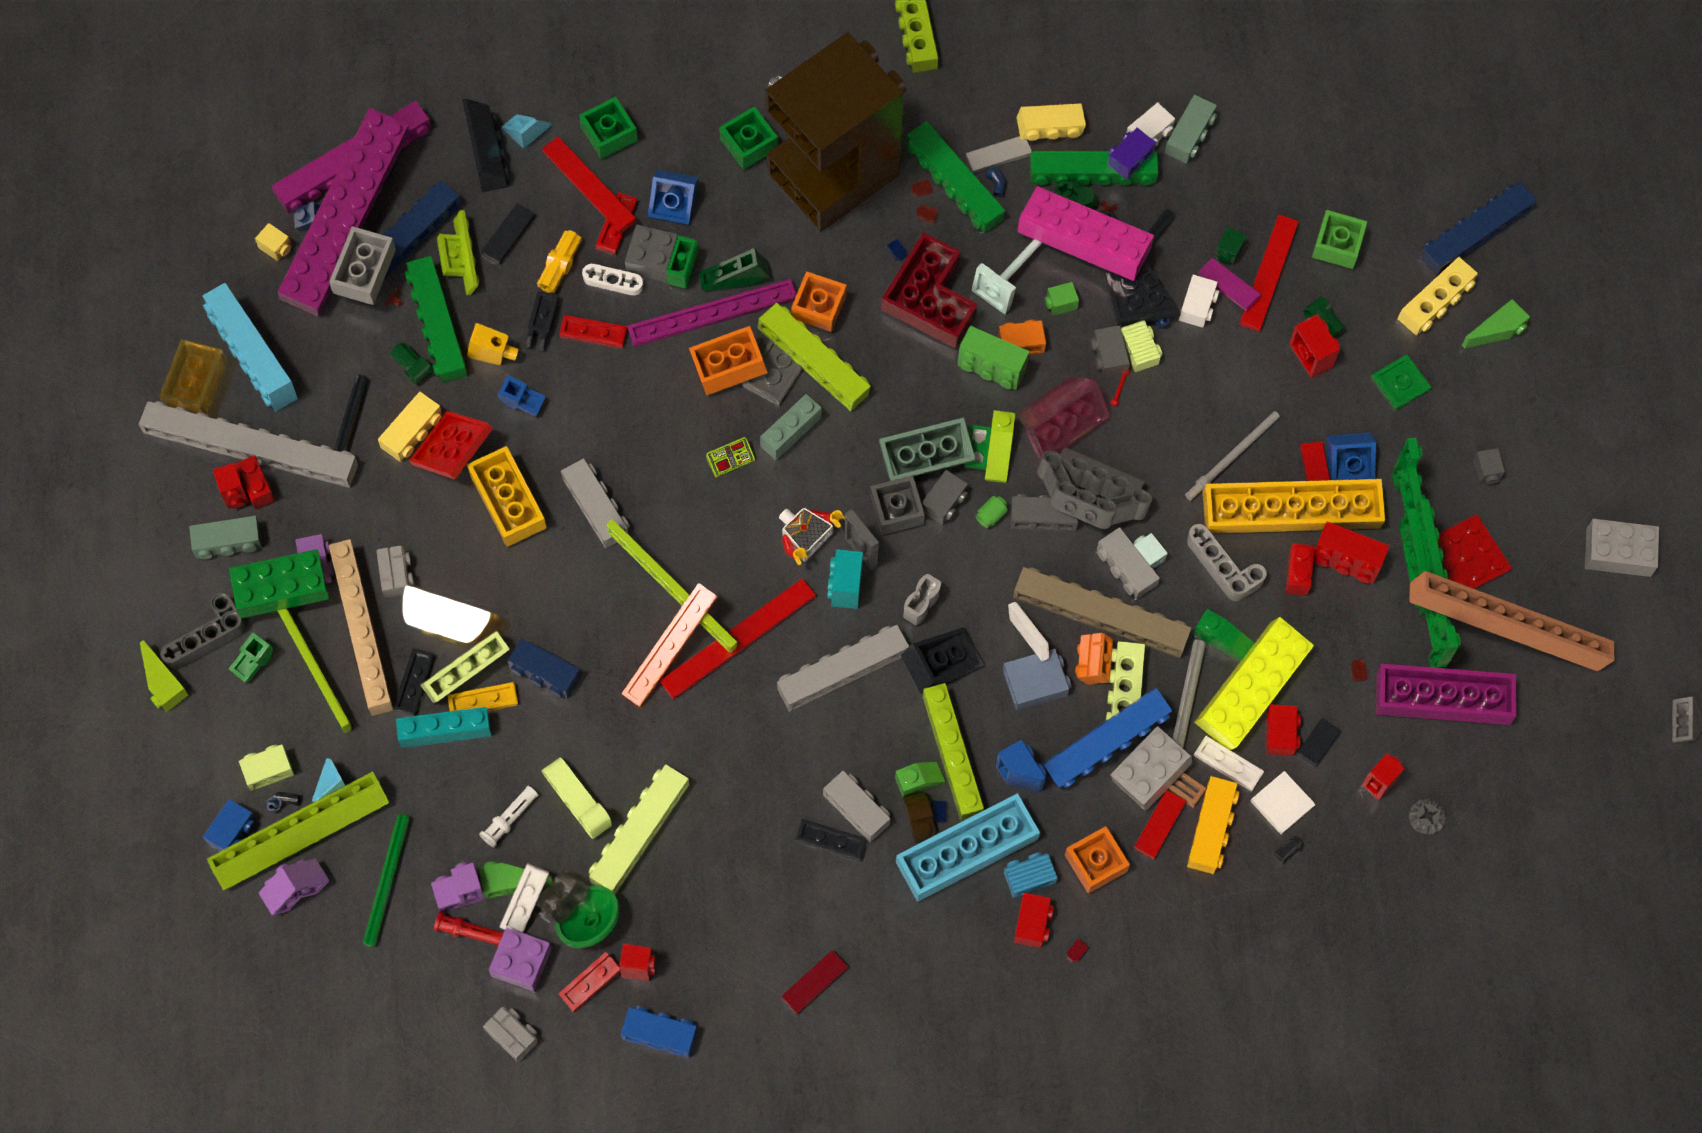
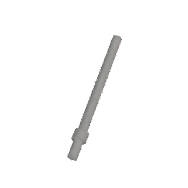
M1276 411L1270 414L1205 476L1202 475L1196 480V484L1185 494L1186 498L1191 501L1204 490L1206 484H1211L1210 482L1280 418V415Z

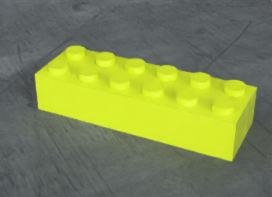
M1281 617L1273 620L1194 723L1227 749L1232 750L1238 747L1314 645Z

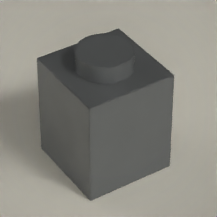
M1499 449L1476 453L1473 463L1479 484L1487 483L1492 485L1498 483L1505 473Z

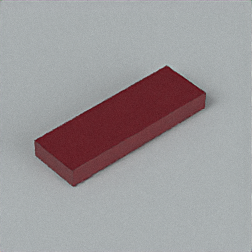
M832 950L781 996V999L797 1015L844 973L848 966Z

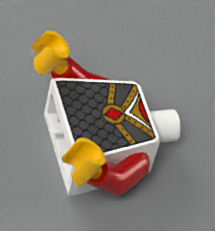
M803 508L794 515L789 509H785L779 516V519L786 524L782 529V543L785 553L795 559L798 565L802 564L800 559L806 562L833 534L832 524L837 528L841 527L839 520H845V516L840 510L830 513Z

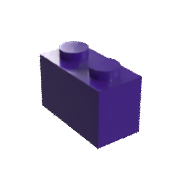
M1136 128L1132 133L1129 131L1123 137L1122 143L1119 146L1115 145L1108 153V166L1128 180L1154 153L1156 142L1139 128Z

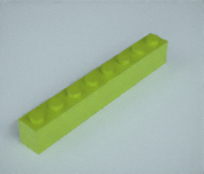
M372 771L207 858V861L224 891L369 813L380 809L388 804L389 801Z

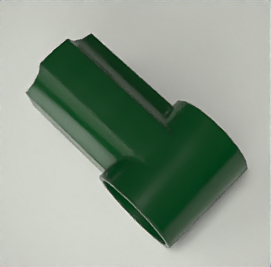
M1320 296L1303 309L1306 319L1318 314L1320 319L1324 320L1328 325L1329 333L1332 337L1337 338L1346 328L1332 312L1331 305L1324 297Z
M405 342L398 343L390 352L391 357L404 369L407 377L415 385L433 372L430 364L422 356L418 357Z

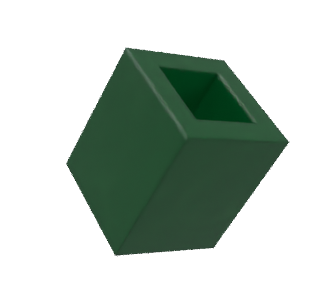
M1227 227L1216 247L1214 256L1223 263L1234 265L1245 244L1247 235Z

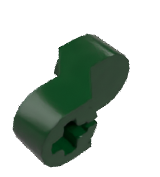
M1062 181L1055 188V194L1088 208L1094 209L1098 204V198L1092 189L1081 187L1075 182Z

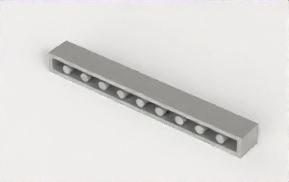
M159 401L155 403L147 402L139 422V426L145 434L243 460L256 456L259 464L348 488L351 486L358 467L356 457L348 451L338 452L325 445H321V447L312 445L311 442L306 440H292L284 434L279 436L273 435L265 429L255 430L242 423H238V425L232 424L223 418H209L204 413L197 412L194 414L182 407H176L175 409Z

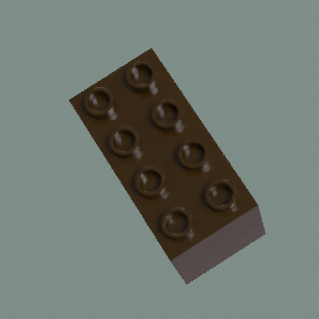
M849 32L765 89L766 112L790 137L767 153L768 175L819 232L826 229L899 176L900 157L903 155L900 144L901 136L904 135L902 115L905 114L903 94L907 91L906 85L894 70L886 73L877 64L879 62L878 54L868 41L863 40L858 43Z

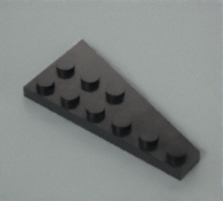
M1112 210L1100 212L1118 220ZM1146 260L1134 281L1103 268L1117 326L1134 324L1143 320L1148 322L1181 315V311L1173 304L1171 296L1167 291L1165 292L1159 283L1158 277Z

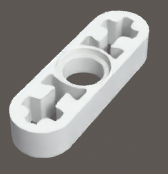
M588 264L582 271L584 282L590 286L633 296L640 294L643 290V280L641 276L635 273L597 264ZM592 271L596 272V275H594L593 278H589V274H591ZM615 275L619 280L615 284H610L607 282V278ZM633 281H636L637 285H635L634 288H631L630 284H632Z

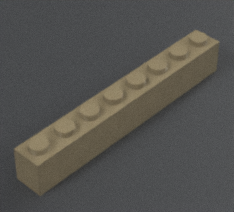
M1023 567L1013 594L1014 599L1133 642L1145 644L1147 647L1181 658L1191 631V627L1182 621H1172L1166 619V616L1163 614L1147 612L1141 606H1130L1121 599L1105 597L1099 591L1083 589L1077 583L1069 584L1057 576L1041 574L1035 568L1027 569Z

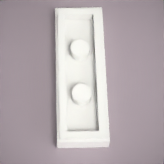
M1016 602L1008 604L1010 621L1042 662L1049 659L1048 642Z
M1205 736L1193 755L1251 792L1264 773L1260 768L1208 736Z
M527 863L501 921L500 928L506 929L508 927L523 933L547 879L548 871Z

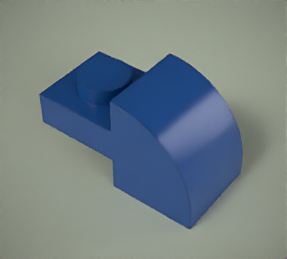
M507 375L498 393L500 401L513 410L517 408L536 417L546 396L526 387V383Z

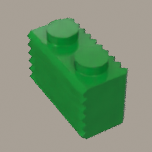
M682 236L677 237L666 270V279L669 285L687 288L699 252L697 240Z

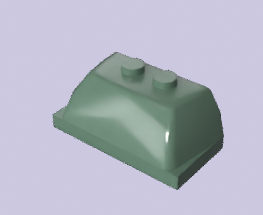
M964 418L879 439L890 481L975 461Z

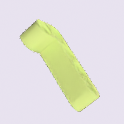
M561 757L541 770L547 781L592 839L612 826L610 817L600 803H596Z

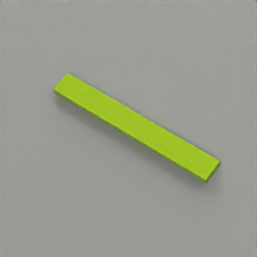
M611 519L606 524L607 532L683 606L690 595ZM706 613L700 624L729 653H732L737 648V641Z
M278 610L277 612L344 734L352 731L345 713L288 610Z

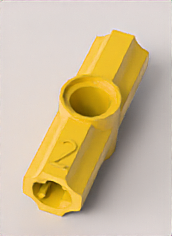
M570 230L564 231L557 247L550 251L546 260V267L537 283L538 287L544 292L555 293L563 275L568 274L573 264V256L582 241L581 237Z

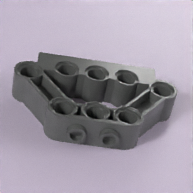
M1064 447L1061 454L1054 451L1044 452L1037 469V475L1043 479L1051 497L1050 504L1053 508L1098 528L1107 529L1113 524L1133 519L1142 520L1146 517L1152 502L1151 494L1142 489L1145 481ZM1079 486H1080V487L1085 488V490H1084V489L1080 490V489H1078V488H1076V487H1079ZM1096 495H1101L1105 498L1101 499L1099 497H1096Z

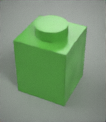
M1073 282L1048 288L1047 297H1044L1046 308L1051 309L1053 316L1074 311L1078 308L1079 299Z

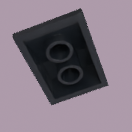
M964 627L913 643L901 655L920 694H923L925 688L944 683L947 685L984 666Z

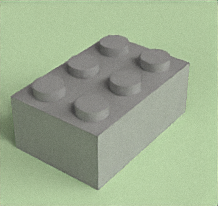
M351 227L329 281L333 294L374 305L396 251L393 238Z
M1592 519L1586 528L1585 569L1651 577L1658 568L1659 527Z
M1157 726L1114 770L1111 778L1122 791L1143 810L1147 811L1192 764V759L1183 748Z

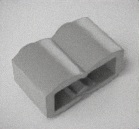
M929 574L924 575L919 580L916 591L907 598L904 604L903 618L916 626L921 624L928 614V608L932 607L939 598L941 581Z

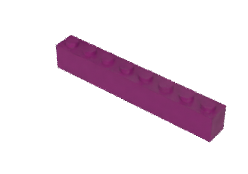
M416 101L390 115V117L409 125V135L403 147L409 145L414 139L426 135L431 130L429 118ZM355 137L272 185L276 198L288 214L309 201L318 199L321 194L329 190Z

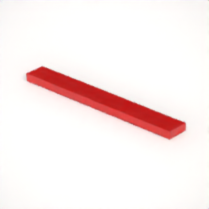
M803 579L799 580L727 632L737 641V648L732 653H729L716 640L661 679L660 684L673 700L816 598L815 593Z

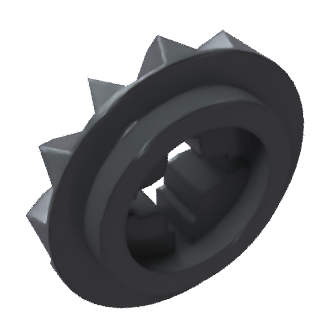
M1430 798L1420 799L1410 809V823L1415 830L1422 834L1437 833L1442 829L1446 821L1445 809L1439 805V802L1432 801ZM1426 810L1428 813H1435L1432 816L1431 821H1429L1427 818L1420 819L1425 814Z

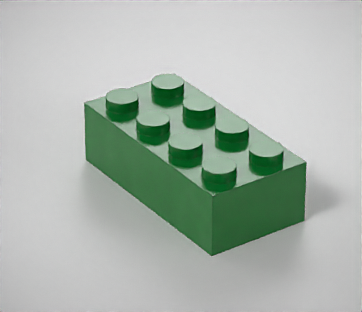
M318 549L229 568L235 606L240 618L329 599L323 562Z

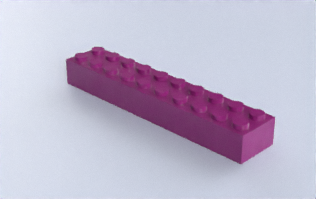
M369 107L278 290L279 300L319 317L332 291L329 281L351 227L363 228L409 135L408 124Z

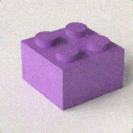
M506 927L489 968L491 977L535 992L552 950L550 943Z

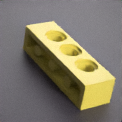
M1458 257L1401 310L1398 320L1416 336L1422 330L1426 332L1433 325L1432 321L1436 317L1440 319L1447 312V307L1450 304L1454 306L1461 299V294L1464 291L1469 292L1475 286V279L1478 273ZM1450 282L1455 283L1457 286H1452ZM1435 296H1441L1443 300H1440ZM1421 309H1426L1429 313H1424Z

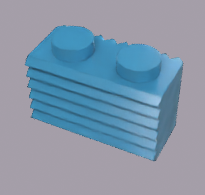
M1041 852L1034 853L1028 857L1029 860L1021 863L1020 860H1014L1007 864L1003 873L1013 898L1021 896L1023 893H1030L1056 884L1057 876L1048 853L1044 855Z

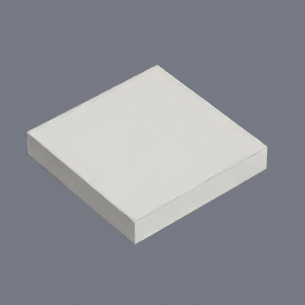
M1285 771L1250 801L1281 835L1315 806V803Z

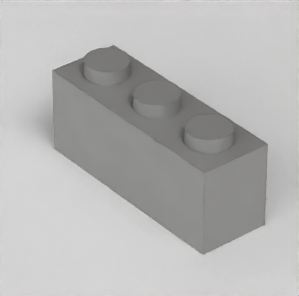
M1120 527L1098 542L1097 554L1103 562L1106 561L1110 566L1113 576L1123 582V587L1128 595H1133L1137 600L1158 586L1159 576Z
M842 771L823 788V795L869 842H872L890 825V814L882 805L879 807L873 801L874 797L866 789L863 791L858 786L859 783L852 774L847 775Z

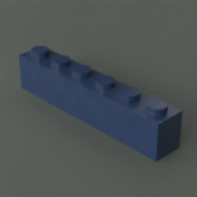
M440 181L437 185H433L422 199H418L414 203L413 208L408 213L402 214L398 222L384 232V236L393 238L396 248L384 280L462 206L460 196L444 182Z
M1521 182L1515 186H1508L1502 195L1492 197L1483 208H1476L1469 218L1460 219L1453 229H1446L1439 235L1437 240L1427 242L1422 248L1423 252L1420 259L1438 276L1458 257L1464 258L1530 212L1537 199Z

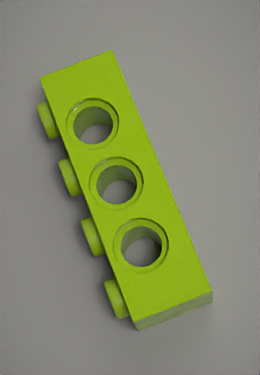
M895 0L896 12H900L901 15L899 17L900 30L904 29L905 34L902 35L903 46L908 48V53H906L907 65H911L913 73L937 69L938 56L926 0Z

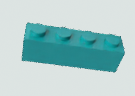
M487 707L396 719L398 741L401 748L492 736Z

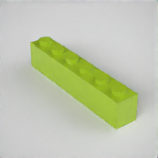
M776 303L759 318L758 329L782 351H785L798 365L800 364L811 377L849 411L856 408L869 395L871 386L867 379L855 373L849 363L843 362L833 349L827 348L816 334H812L807 330L803 322L797 321L791 316L790 311L786 307H781Z
M944 683L925 688L923 690V700L960 822L982 812L984 808L948 690Z

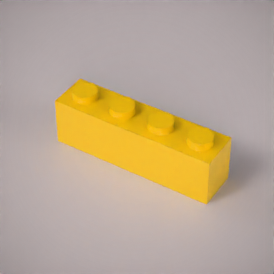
M1210 776L1187 867L1214 874L1216 867L1221 868L1224 855H1221L1220 851L1222 846L1226 847L1229 834L1225 833L1227 825L1231 826L1234 812H1230L1232 804L1236 805L1239 791H1235L1237 783Z

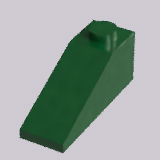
M753 248L699 272L702 290L711 291L753 285L769 278L767 260Z

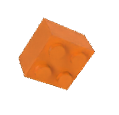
M806 271L791 307V316L797 321L800 320L805 324L832 332L846 298L847 285Z
M1106 826L1067 847L1065 852L1066 859L1088 894L1127 873L1130 866Z

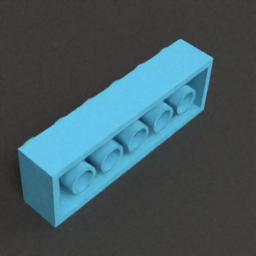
M226 283L202 295L205 301L203 307L207 312V317L212 325L217 327L222 340L227 342L234 358L237 357L239 360V365L244 373L249 375L256 391L259 390L266 406H272L274 411L277 412L296 401L298 398L291 380Z
M1017 793L896 855V864L917 902L1037 841L1040 832Z

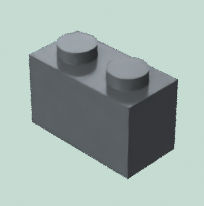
M1120 325L1094 330L1090 343L1092 351H1096V368L1101 370L1102 377L1128 372L1130 363Z
M945 470L921 503L924 514L941 525L946 520L950 521L956 512L955 507L958 503L962 504L968 496V484Z

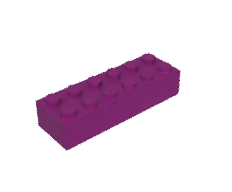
M1380 664L1376 672L1375 715L1511 725L1516 718V674Z

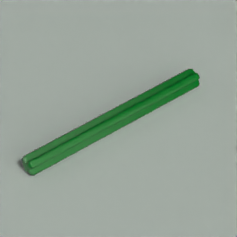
M398 814L363 940L364 945L369 947H375L410 821L407 815Z

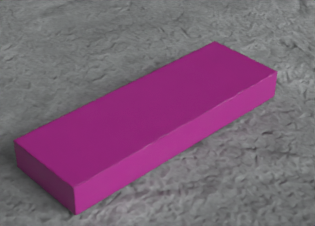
M1213 258L1198 272V276L1216 281V289L1246 312L1261 298L1259 292Z

